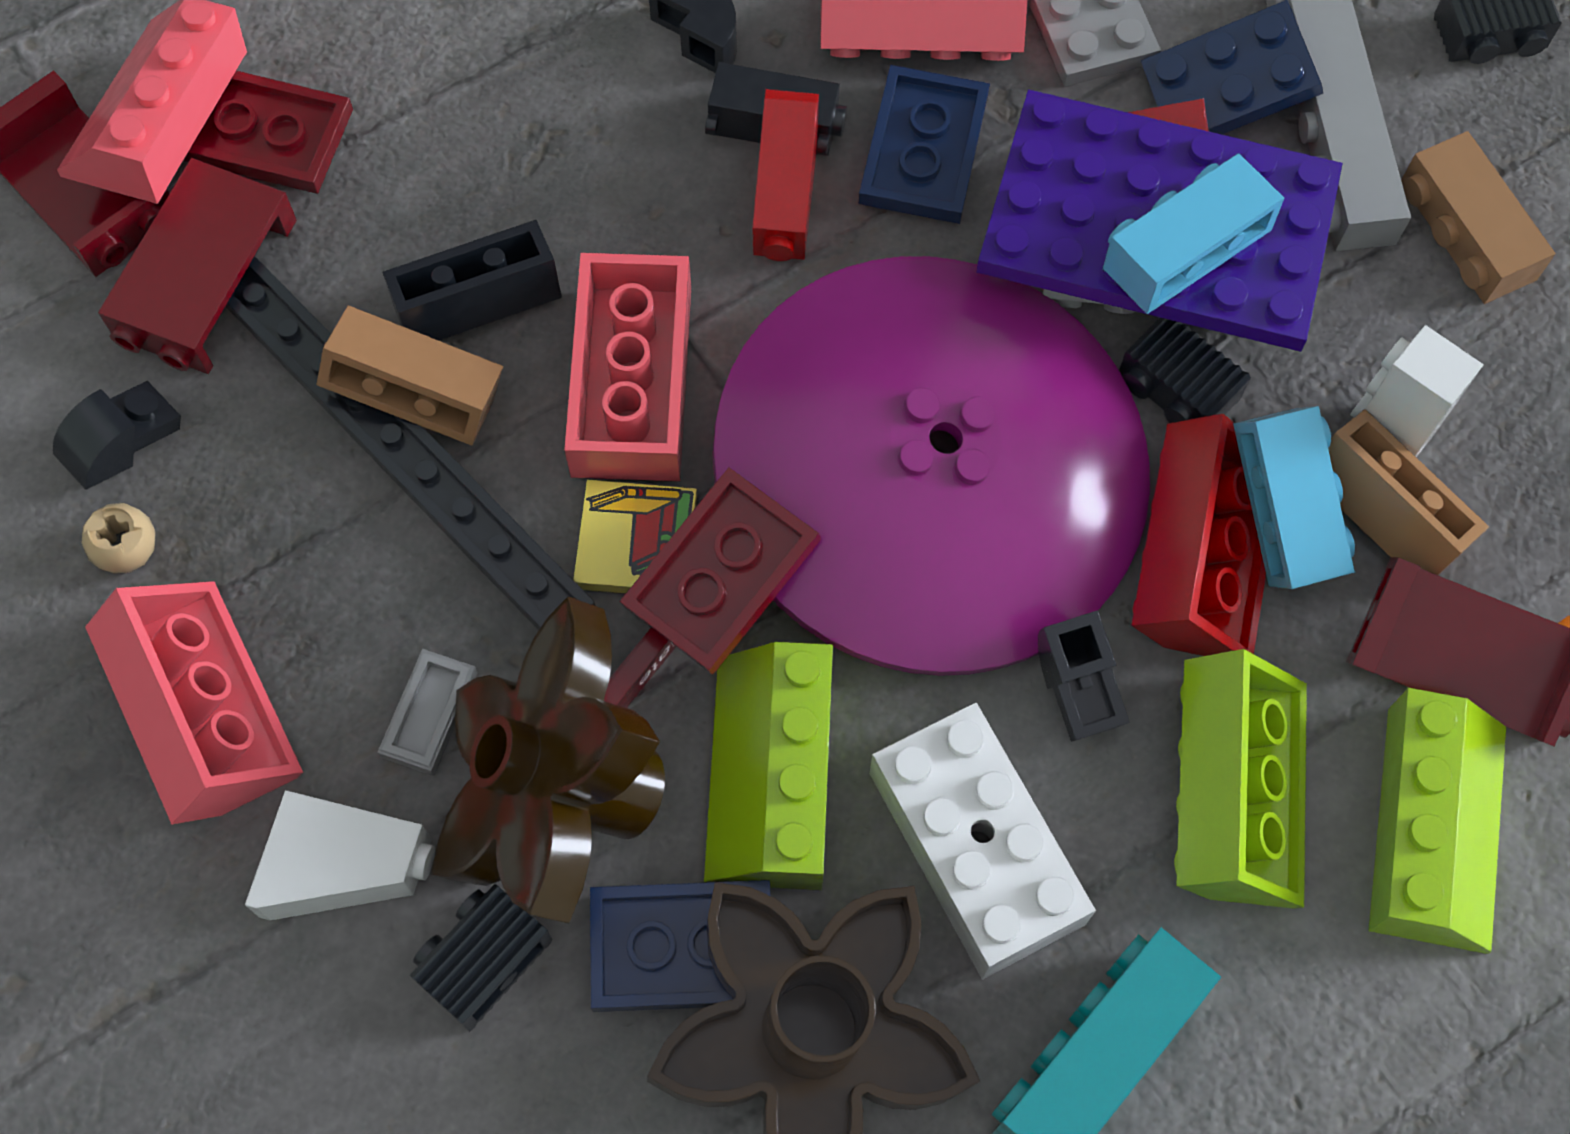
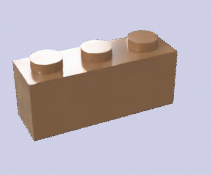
M1469 131L1414 155L1401 179L1405 196L1411 205L1419 209L1430 225L1436 242L1441 247L1446 248L1460 268L1463 281L1469 288L1475 290L1484 304L1489 303L1537 281L1556 253Z
M348 305L323 347L316 385L472 446L493 404L503 366Z
M1366 409L1331 437V444L1328 450L1332 469L1340 478L1343 488V499L1340 503L1341 510L1390 557H1399L1421 566L1420 568L1439 575L1489 528L1479 516Z

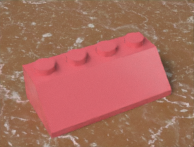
M179 0L151 19L58 167L59 176L158 204L247 53L235 8L207 0Z
M821 0L820 47L821 49H830V55L839 58L859 57L860 50L863 49L881 50V57L891 59L910 58L911 50L931 51V58L942 60L960 59L961 51L981 52V58L985 60H1010L1011 52H1024L1027 0Z
M214 581L116 588L85 628L171 824L222 816L297 779L303 773Z

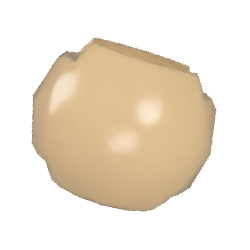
M125 503L107 504L94 511L84 524L82 546L88 560L99 569L113 574L130 573L145 565L154 552L156 534L150 518L141 510ZM125 531L126 533L121 536L122 543L112 546L117 540L116 534Z

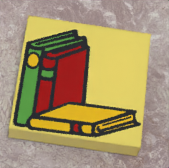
M587 480L573 580L583 590L627 593L696 508L697 489Z

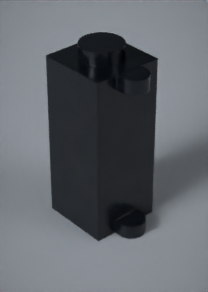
M722 62L718 63L708 101L705 134L760 143L766 89L819 94L816 154L829 156L833 136L842 137L847 116V106L839 105L840 83Z

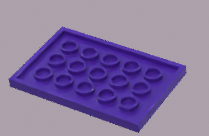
M1028 89L978 259L976 273L1146 314L1103 269L1109 248L1108 239L1111 233L1125 220L1133 218L1136 221L1150 212L1155 203L1170 191L1179 193L1191 185L1200 172L1209 165L1216 163L1220 166L1239 153L1284 197L1272 230L1148 313V315L1302 352L1310 328L1343 163Z

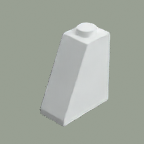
M285 790L245 906L259 918L276 920L414 895L418 879L425 881L430 874L435 857V846L430 845L431 838L422 824Z

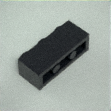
M537 220L382 272L400 325L438 341L562 298L555 261Z

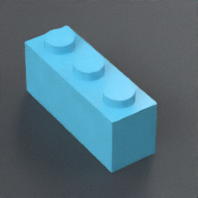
M1238 153L1220 166L1213 163L1206 167L1191 185L1179 193L1176 191L1166 193L1155 203L1150 212L1135 221L1133 218H1130L1117 226L1108 239L1109 248L1103 269L1148 314L1270 232L1284 197Z
M1319 406L1294 408L1234 423L1269 587L1294 589L1355 573L1352 557L1355 554V543L1350 530L1344 524L1340 506L1343 499V488L1340 478L1332 469L1328 450L1331 444V432L1327 421L1321 416Z

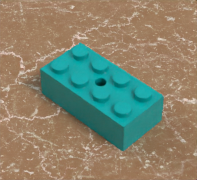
M1162 927L1149 941L1138 934L1106 972V975L1114 981L1112 986L1108 988L1100 981L1068 1019L1077 1027L1074 1033L1069 1036L1061 1029L1032 1063L1030 1068L1039 1074L1035 1081L1030 1085L1021 1078L992 1112L991 1115L1000 1122L992 1134H1098L1221 979V976Z

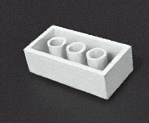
M977 702L872 754L869 774L982 980L1088 923L1096 909ZM971 832H982L991 841L979 843L973 839Z

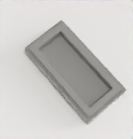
M422 649L377 753L380 758L434 776L455 728L456 691L476 678L478 674L476 667Z

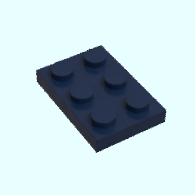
M1284 0L1141 60L1158 107L1204 98L1209 132L1221 135L1324 93L1321 80L1288 0Z
M890 65L859 191L858 204L960 224L990 83Z
M770 880L720 882L751 887L771 896ZM715 882L590 887L592 1012L704 1008L721 1001L734 1000L717 978L708 954L706 925Z

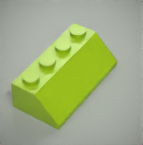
M772 642L730 654L717 669L704 883L770 880V888L822 890L833 658L832 644Z
M1245 649L1184 660V680L1180 689V698L1183 705L1182 737L1178 744L1181 766L1180 793L1176 801V809L1179 816L1178 850L1174 858L1177 874L1176 886L1209 900L1293 909L1304 908L1307 683Z
M1407 688L1388 709L1368 931L1489 954L1492 950L1506 726L1467 698Z

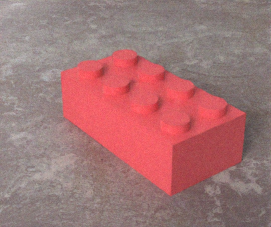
M580 253L564 449L571 478L680 481L691 304L689 256Z

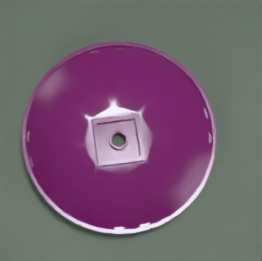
M930 256L892 257L845 267L803 287L773 310L743 346L730 370L721 394L713 437L714 482L716 483L726 469L730 467L819 533L821 537L820 542L773 599L777 606L801 627L848 655L880 667L907 673L936 676L970 675L998 670L1038 655V633L1040 629L1097 611L1113 594L1129 569L1140 544L1147 518L1150 496V462L1140 414L1129 387L1101 344L1074 316L1058 303L1029 285L976 273L977 264ZM940 430L950 433L957 441L958 450L951 454L938 452L931 445L929 434Z

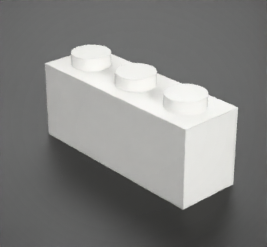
M1425 325L1411 343L1403 337L1398 340L1381 363L1382 368L1365 389L1366 394L1350 415L1354 418L1366 409L1417 457L1484 364Z

